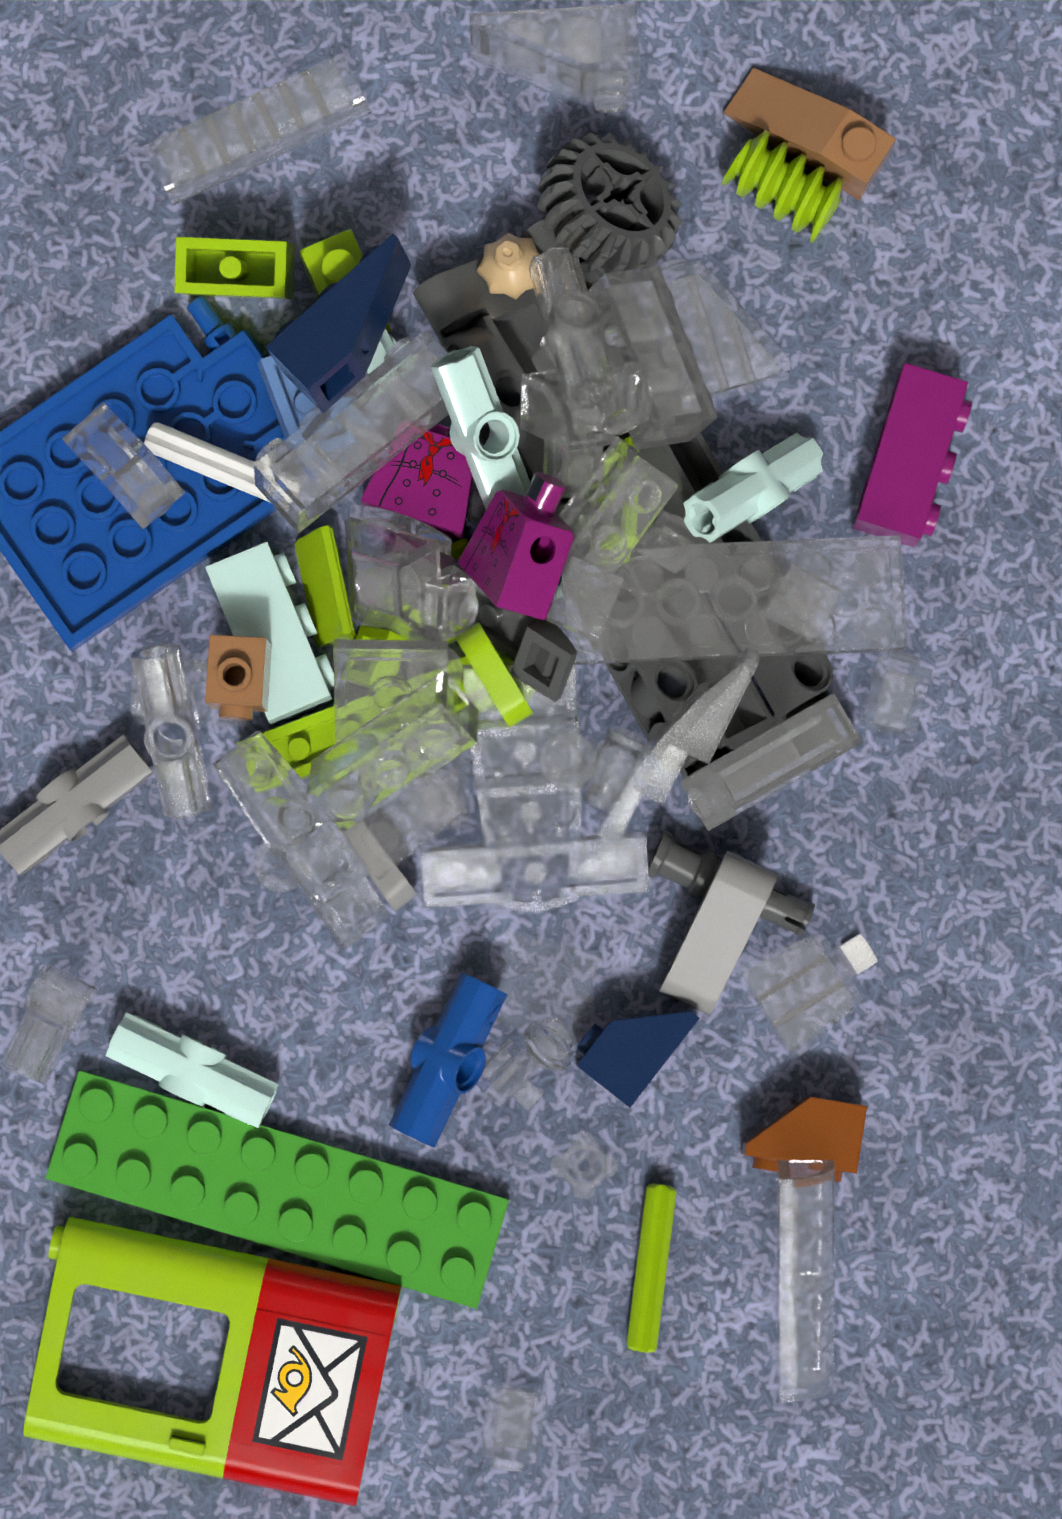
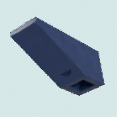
M394 234L389 236L382 244L375 245L367 250L356 267L339 282L328 285L311 307L296 320L285 323L278 330L275 338L266 346L281 372L322 413H325L365 377L411 268V263L399 239Z

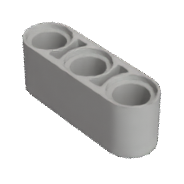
M727 850L670 965L669 973L666 974L659 992L710 1016L765 907L778 874Z

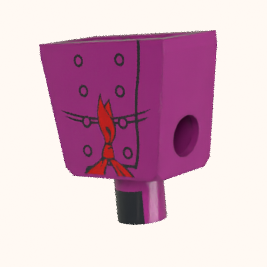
M434 403L426 429L407 423L400 425L365 489L361 503L364 511L453 540H459L465 536L473 476L466 457L456 451L451 443L449 432L452 421L444 403Z
M535 472L525 496L507 490L496 492L458 562L496 607L545 620L574 540V531L555 512L566 485L553 476Z

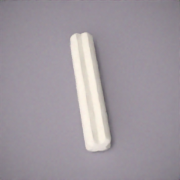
M159 422L151 425L145 437L144 447L149 453L287 510H292L301 496L303 486L298 479Z

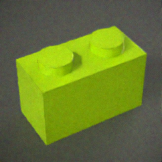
M176 237L174 293L192 296L294 300L296 245L287 241Z

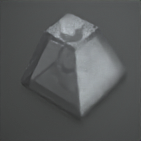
M353 517L344 520L352 622L363 626L390 630L404 638L437 648L445 644L439 540Z

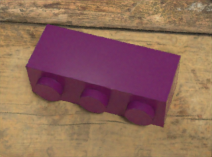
M904 363L896 380L852 529L914 548L922 539L923 534L930 537L933 535L941 510L940 504L933 503L938 482L948 484L957 457V453L948 451L954 431L963 433L973 401L964 399L968 386L967 381Z

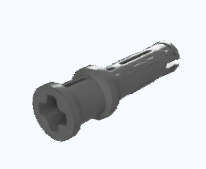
M664 830L648 864L645 876L653 879L656 875H659L688 888V895L702 898L718 869L720 857L716 855L715 851L710 849L703 853L673 839L672 832ZM773 887L760 918L801 937L806 928L804 925L808 926L812 917L815 904L806 902Z

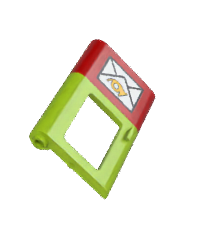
M69 1217L65 1227L55 1226L48 1258L57 1260L25 1416L24 1437L357 1506L402 1286L75 1217ZM82 1284L225 1314L230 1321V1327L211 1417L207 1420H195L62 1391L58 1386V1375L76 1288ZM173 1435H174V1436L183 1437V1438H188V1439H193V1440H198V1441L206 1442V1445H205L204 1443H199V1442H194V1441H190V1440L175 1438V1437H173Z

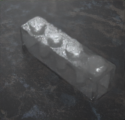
M426 329L412 340L405 337L394 344L386 353L384 362L372 372H367L362 380L325 413L314 407L302 418L297 431L284 441L281 438L272 440L258 453L256 463L254 464L255 486L298 533L449 414L430 367L437 361V358L447 354V351Z

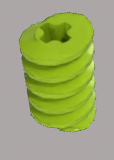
M764 130L755 138L747 141L728 169L721 184L725 186L738 176L739 181L736 191L738 196L743 198L755 188L758 189L755 200L757 208L761 210L775 200L773 218L781 221L791 212H794L791 229L799 233L809 224H812L810 242L814 243L842 200L840 194L844 180L838 177L826 187L823 186L822 180L825 172L823 166H818L808 175L804 174L807 156L802 153L790 163H787L785 157L788 144L782 142L772 151L767 150L770 132Z

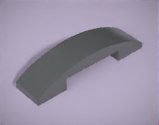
M407 540L397 542L382 587L384 591L422 616L438 611L465 630L480 622L495 649L514 661L510 674L553 702L561 699L578 652L569 638L548 616H546L545 620L496 607L458 564L459 559Z

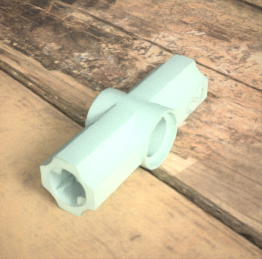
M469 346L464 349L451 351L437 358V361L430 367L452 421L449 432L451 443L456 451L466 457L485 509L487 510L495 493L500 490H507L525 496L530 480L517 449L520 437L519 429L514 419L503 412L480 348ZM487 422L490 434L486 444L481 446L479 433L482 426Z
M795 433L764 453H761L760 450L753 452L718 477V481L712 482L700 491H697L683 503L685 507V525L694 537H702L711 543L745 521L751 524L791 496V492L797 491L823 472L821 466L822 450L813 438H805Z
M126 1012L110 1041L105 1056L159 1081L158 1086L183 1099L203 1107L206 1103L223 1111L224 1114L259 1128L280 1084L226 1059L227 1054L213 1047L209 1048L203 1045V1042L184 1034L179 1037L138 1015Z

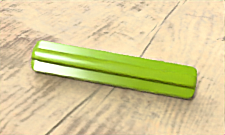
M648 1184L645 1192L626 1342L628 1349L637 1352H655L658 1345L677 1194L676 1189L670 1185Z

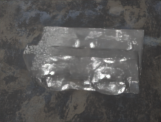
M616 436L559 514L574 531V540L570 549L608 575H613L677 490L678 484L671 477L653 466L632 445Z

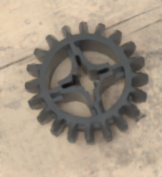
M592 132L580 139L574 138L552 156L546 164V169L537 187L541 195L536 207L547 214L543 227L555 230L557 233L554 245L565 244L572 251L571 260L579 257L583 258L587 262L589 272L602 266L609 278L619 273L629 278L633 274L639 273L640 270L645 272L648 268H652L672 248L673 241L677 238L678 228L682 223V220L677 215L682 203L671 196L676 184L665 181L661 176L664 166H653L647 160L648 150L639 154L633 150L630 139L618 144L610 132L600 138Z

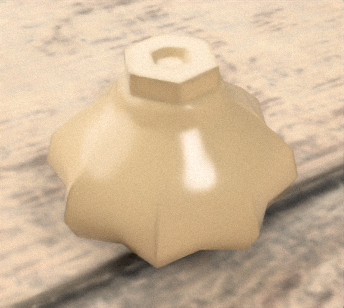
M506 233L499 240L484 246V257L478 266L477 273L486 281L490 294H506L517 299L526 290L540 286V272L547 261L537 251L532 238H520Z

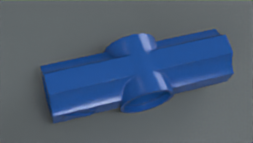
M461 973L437 1025L425 1029L414 1044L410 1060L414 1073L389 1126L435 1148L460 1094L469 1092L482 1076L486 1062L485 1051L482 1047L508 994L465 973Z

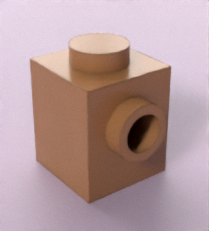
M209 635L205 703L211 709H219V718L247 721L253 720V711L268 712L272 645L267 638Z

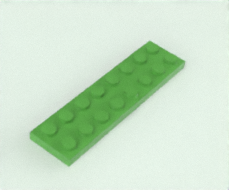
M82 1070L78 1072L45 1178L477 1309L509 1203V1199L262 1124L259 1128L247 1125V1123L222 1112Z

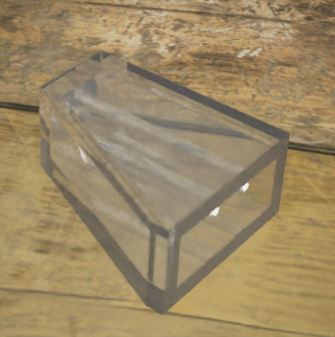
M684 258L672 259L657 265L654 268L655 273L647 275L645 289L676 389L688 410L788 381L792 371L789 358L701 260L686 264Z
M832 693L682 780L680 784L688 796L691 809L701 818L707 830L710 831L861 744L862 740L836 695Z

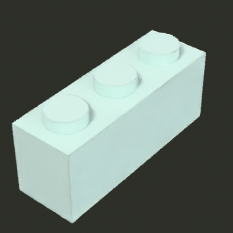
M265 542L206 566V571L233 636L267 638L272 645L268 712H265L271 726L333 702L328 688L338 685L326 653L315 657L307 637L317 634V631L305 603L294 607L287 586L295 584L296 580L284 552L273 556L268 542Z

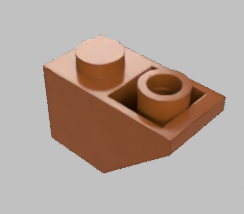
M806 1096L742 1143L741 1154L753 1157L752 1168L785 1173L788 1162L809 1166L808 1177L841 1182L843 1172L857 1174L867 1106Z

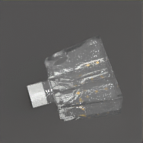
M819 932L745 962L736 967L735 971L790 1059H796L863 1000L852 978L876 964L877 959L868 943L860 934L833 950L823 933Z

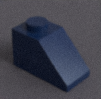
M688 1011L613 1020L608 1023L604 1030L594 1023L574 1049L583 1056L576 1066L631 1108L700 1018L693 1012Z

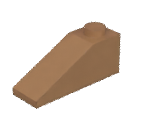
M755 68L751 70L723 113L755 135H759L764 130L770 132L768 143L774 147H777L782 142H786L788 144L786 154L791 158L795 159L803 153L807 156L805 167L813 171L818 166H823L825 168L823 178L830 183L840 177L844 180L842 190L858 201L861 200L889 158L896 141L895 137L851 109Z

